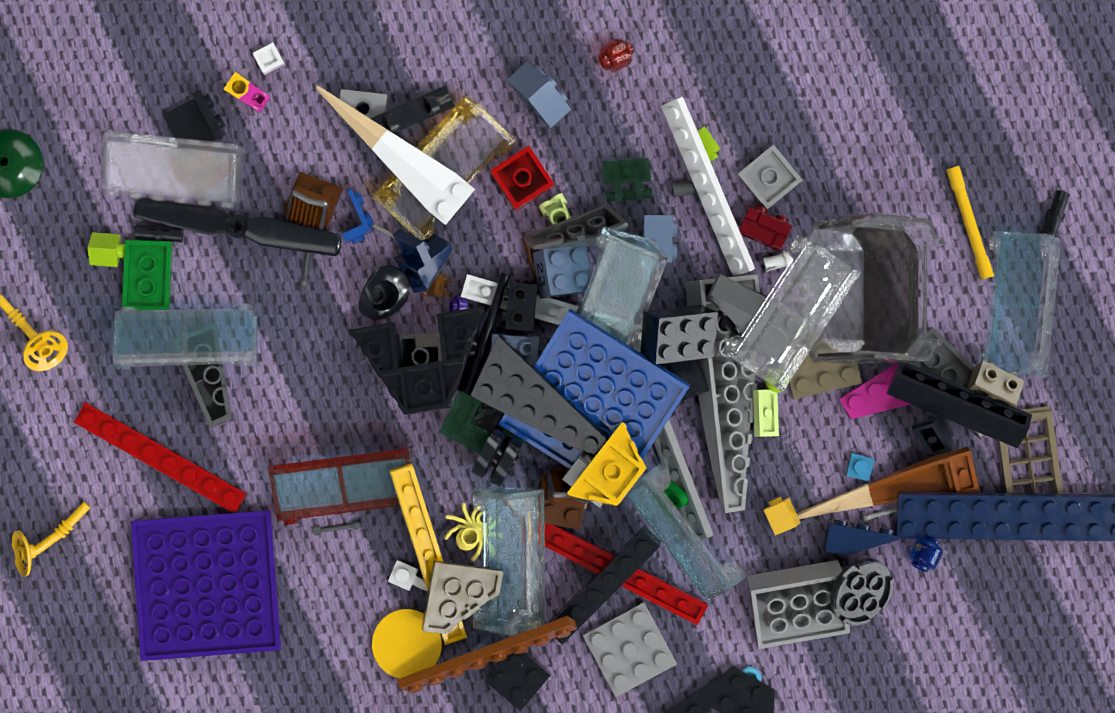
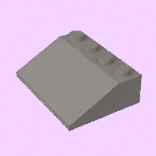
M838 560L746 576L759 649L850 633L849 625L835 616L830 604L833 584L842 572Z

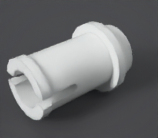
M784 250L781 254L763 257L766 272L782 267H787L788 269L790 265H793L790 251L786 252Z

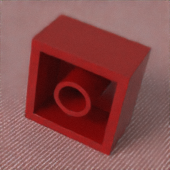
M529 145L490 170L491 175L516 212L555 187L554 182Z

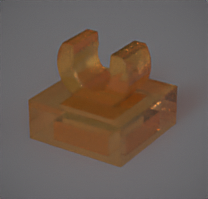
M439 273L431 287L424 292V296L440 298L449 296L450 292L444 291V284L452 283V280L445 278V274Z

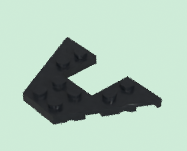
M479 306L436 314L442 361L401 368L396 324L393 322L351 329L349 333L354 337L362 349V353L368 358L370 365L378 377L382 379L388 388V392L396 400L398 407L404 415L447 409L452 407L484 312V307Z
M732 666L724 671L723 674L714 678L675 706L669 708L665 713H709L711 708L720 713H774L775 689Z

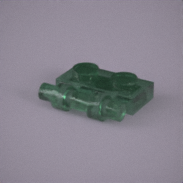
M649 158L603 162L605 186L614 185L615 192L606 193V202L616 201V203H623V200L631 199L644 201V198L653 197L652 188L643 189L642 182H651ZM635 183V190L622 191L621 184Z

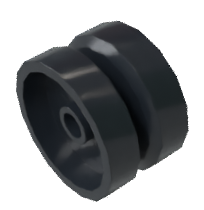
M494 427L471 472L482 478L487 474L491 466L494 469L489 477V481L501 487L506 476L510 475L519 457L517 455L523 442L512 437L505 448H502L501 445L505 439V433Z

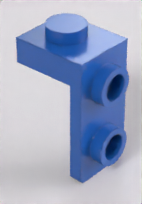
M351 188L347 191L361 219L362 225L342 233V236L346 243L352 241V244L355 245L366 239L364 235L373 232L371 226L375 224L370 213L365 214L362 205L365 202L359 191L355 192Z

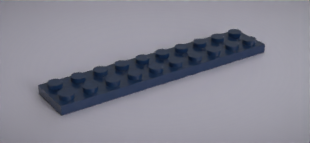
M898 491L895 535L899 536V538L1115 541V494Z

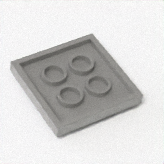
M644 602L583 634L615 697L677 665Z

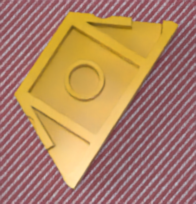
M624 422L620 423L566 493L568 496L618 506L639 479L646 466L639 456L638 449L634 441H632Z

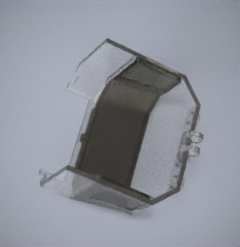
M873 213L815 222L800 247V283H785V288L791 290L800 289V297H785V303H800V317L803 318L800 324V341L814 362L885 364L930 361L934 356V350L937 346H941L946 339L927 340V247L947 245L943 238L938 237L934 232V225L930 219Z

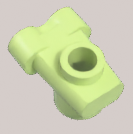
M563 193L539 205L543 216H547L553 225L557 224L562 217L566 218V220L571 218L566 208L568 202Z

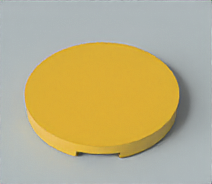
M414 609L396 610L385 616L377 625L372 638V651L376 662L387 674L400 679L432 667L437 663L442 649L441 633L422 631L423 612Z

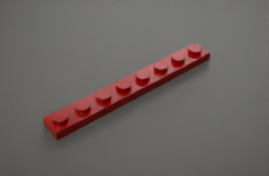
M87 402L84 403L73 422L232 513L238 511L247 495L241 489Z
M541 522L532 538L533 541L595 573L614 556V554L558 525ZM641 568L622 585V587L697 626L708 607L707 602Z

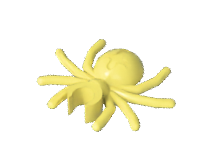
M462 503V510L466 520L453 515H446V519L455 520L463 524L450 529L444 536V539L447 540L453 532L462 528L456 536V544L460 549L465 551L471 550L479 542L477 551L471 558V561L474 562L480 555L483 546L482 539L488 546L491 555L494 556V549L486 536L503 537V533L487 532L497 525L499 518H496L491 524V517L486 522H481L480 516L484 511L477 513L481 508V504H477L470 518L466 504Z

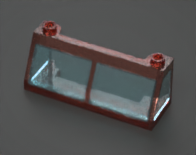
M411 448L268 466L277 522L284 521V525L297 524L298 519L395 506H399V510H401L389 470L410 463L413 464Z

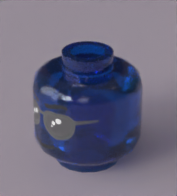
M927 536L926 539H917L909 553V559L912 561L911 565L926 573L928 570L936 569L943 555L942 548L938 546L940 542L930 536Z

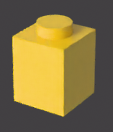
M781 497L769 501L770 506L764 509L775 535L790 530L801 523L790 498L784 500Z

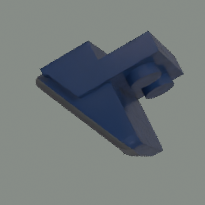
M399 229L393 233V236L401 253L394 258L399 269L406 274L413 293L425 292L431 287L452 253V245L435 234H430L423 240H419L413 234H408Z

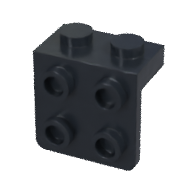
M201 90L192 94L194 99L165 114V120L184 154H190L226 135L223 127H225L220 114L215 115L212 109L215 106L209 94L205 95Z

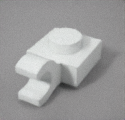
M397 560L388 582L408 591L411 590L412 585L427 591L424 579L417 576L419 569Z

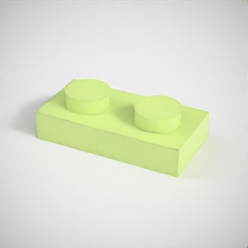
M753 390L754 437L779 436L777 392Z

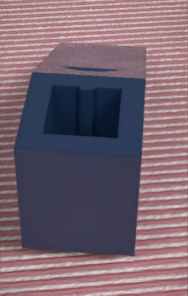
M834 519L833 524L827 523L823 550L851 555L899 540V536L893 535L894 530L880 528L879 532L870 531L871 526L857 524L856 528L848 527V522Z

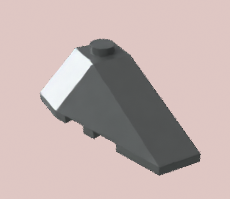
M606 204L524 236V240L534 250L609 244L613 240L621 238L628 227V223Z

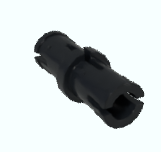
M1061 190L1055 191L1051 208L1046 213L1048 218L1041 233L1044 236H1048L1049 230L1052 228L1050 238L1054 239L1057 237L1061 219L1063 220L1065 217L1064 210L1070 197L1069 193L1064 192L1060 201Z
M136 224L135 239L182 243L184 230L163 227L161 224H157V226Z

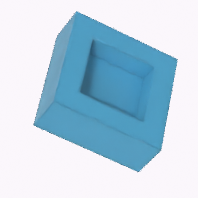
M851 453L845 476L869 482L875 459Z

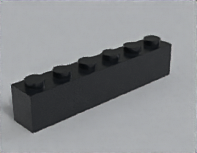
M901 360L891 377L886 393L896 399L1015 448L1019 447L1027 434L1032 414Z
M645 525L549 621L552 622L565 616L575 620L577 629L571 631L569 636L564 638L555 637L561 645L660 547L661 540Z

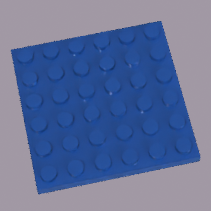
M571 309L565 315L535 364V367L560 390L559 392L576 405L575 408L594 422L608 436L606 441L620 423L624 422L642 459L691 385L661 365L650 362L643 354ZM504 414L499 422V425L567 468H570L582 453V451L507 414Z

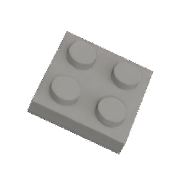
M774 144L737 174L765 209H769L803 181Z

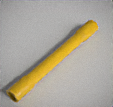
M956 166L947 169V176L961 212L980 279L992 277L994 273L982 243L960 167Z

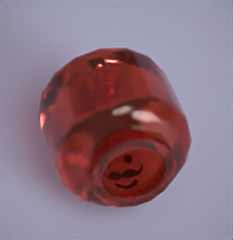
M620 38L613 39L600 47V54H598L599 63L603 69L611 72H617L625 68L632 62L633 48L631 44L627 41L624 42Z

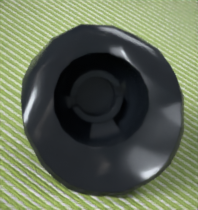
M392 265L377 268L371 274L361 292L359 299V311L361 314L371 320H381L399 311L409 296L410 285L406 274Z

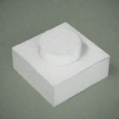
M274 43L253 53L264 75L285 65Z

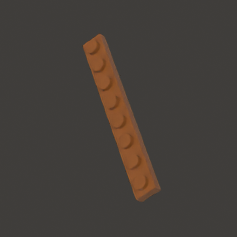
M565 616L397 679L399 688L409 693H416L421 691L423 686L429 684L431 686L438 685L443 682V679L450 676L451 678L462 676L466 670L481 669L485 667V663L490 661L499 662L505 660L509 654L524 653L528 650V647L533 645H545L549 643V639L567 637L571 634V631L577 629L575 620Z

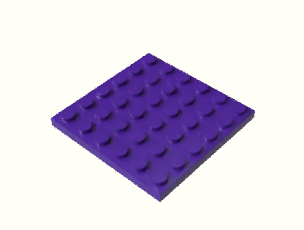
M271 510L131 521L141 661L281 650Z

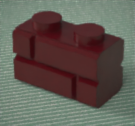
M755 205L754 208L750 206L739 228L740 234L780 252L792 228V225L788 224L789 219L776 214V217L768 215V210L759 205Z

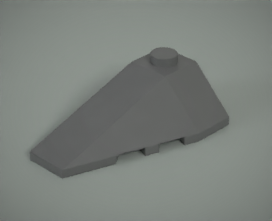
M721 274L717 275L708 294L722 313L727 315L735 324L734 328L738 333H742L747 339V344L750 348L768 360H772L794 340L803 318L786 307Z

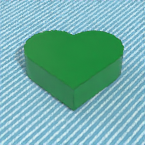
M673 480L667 482L660 497L662 505L667 509L673 507L679 509L688 504L687 494Z

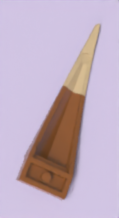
M967 446L946 454L934 455L797 513L799 519L839 511L897 503L898 491H978L980 489L971 451Z

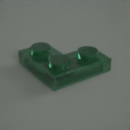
M459 391L438 433L480 454L491 434L471 423L481 401Z

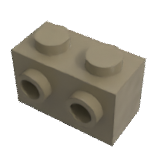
M983 360L973 368L967 388L1014 407L1017 405L1024 380L1018 378L1012 372H1006L998 368L992 362Z

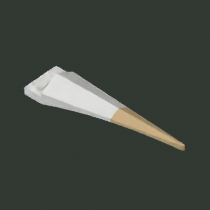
M316 86L319 93L432 215L446 225L475 189L455 172L323 88Z

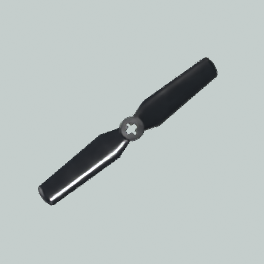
M140 197L136 201L133 215L137 219L206 235L228 233L236 239L247 237L260 246L328 256H337L341 249V236L337 233L269 217L249 219L241 215L231 217L213 207ZM238 221H241V224L244 226V229H241L238 233H236V229L233 228V225L238 224Z

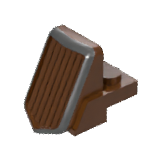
M299 172L286 202L283 218L286 222L328 231L343 188Z
M568 468L548 469L545 475L541 474L534 521L580 530L584 509L588 508L589 501L566 494L571 486L562 479Z

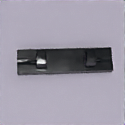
M445 85L370 119L395 134L455 106ZM424 102L428 103L430 108L429 112L427 111Z

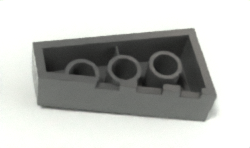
M214 323L172 341L209 427L212 429L232 420L217 324Z

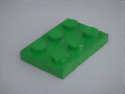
M125 240L122 310L170 312L173 242Z

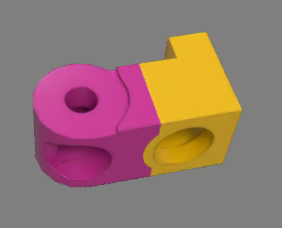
M234 72L224 87V91L261 113L270 99L266 93L236 72Z

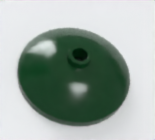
M12 129L0 130V198H17L30 192L39 182L43 172V156L37 143L27 134ZM4 158L8 159V164L6 166H2L1 161Z

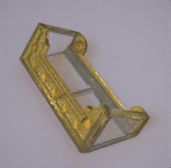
M464 95L416 148L469 183L495 154L505 155L508 153L515 139L478 102ZM392 173L371 197L405 229L413 234L415 238L419 240L428 239L434 232L433 221L436 217Z

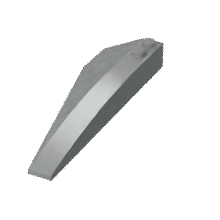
M758 274L727 277L760 293ZM715 279L685 282L687 306L704 305L718 312L714 357L698 359L709 391L698 396L722 512L745 510L748 480L745 478L746 468L749 467L750 458H747L748 446L752 441L750 425L754 420L753 390L757 389L755 374L759 368V363H756L757 352L750 348L746 338L719 327L723 313L708 295Z

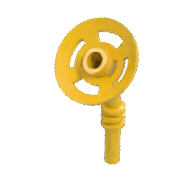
M0 294V307L8 315L7 318L12 319L11 322H15V326H19L30 339L23 350L25 364L35 371L49 370L58 365L64 359L68 350V343L65 337L57 331H44L37 334L26 321V317H22V312L18 313L19 309H15ZM52 335L57 337L60 343H57L55 339L50 336ZM54 350L58 351L51 360L46 362V357L50 356ZM31 354L38 363L32 362L28 356Z
M83 502L66 520L61 521L62 524H58L59 528H54L55 532L35 546L33 544L29 545L26 537L20 530L14 531L12 548L15 553V565L19 574L22 577L28 576L31 570L32 559L59 539L65 538V534H69V530H73L72 526L91 507L86 502Z

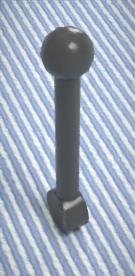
M308 252L305 255L303 277L299 282L301 287H307L309 284L307 275L310 253Z
M355 520L351 524L325 528L316 526L312 532L318 536L323 532L349 528L357 530L361 524Z

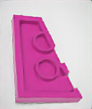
M898 362L838 399L850 419L911 405L886 394L891 377L899 364Z

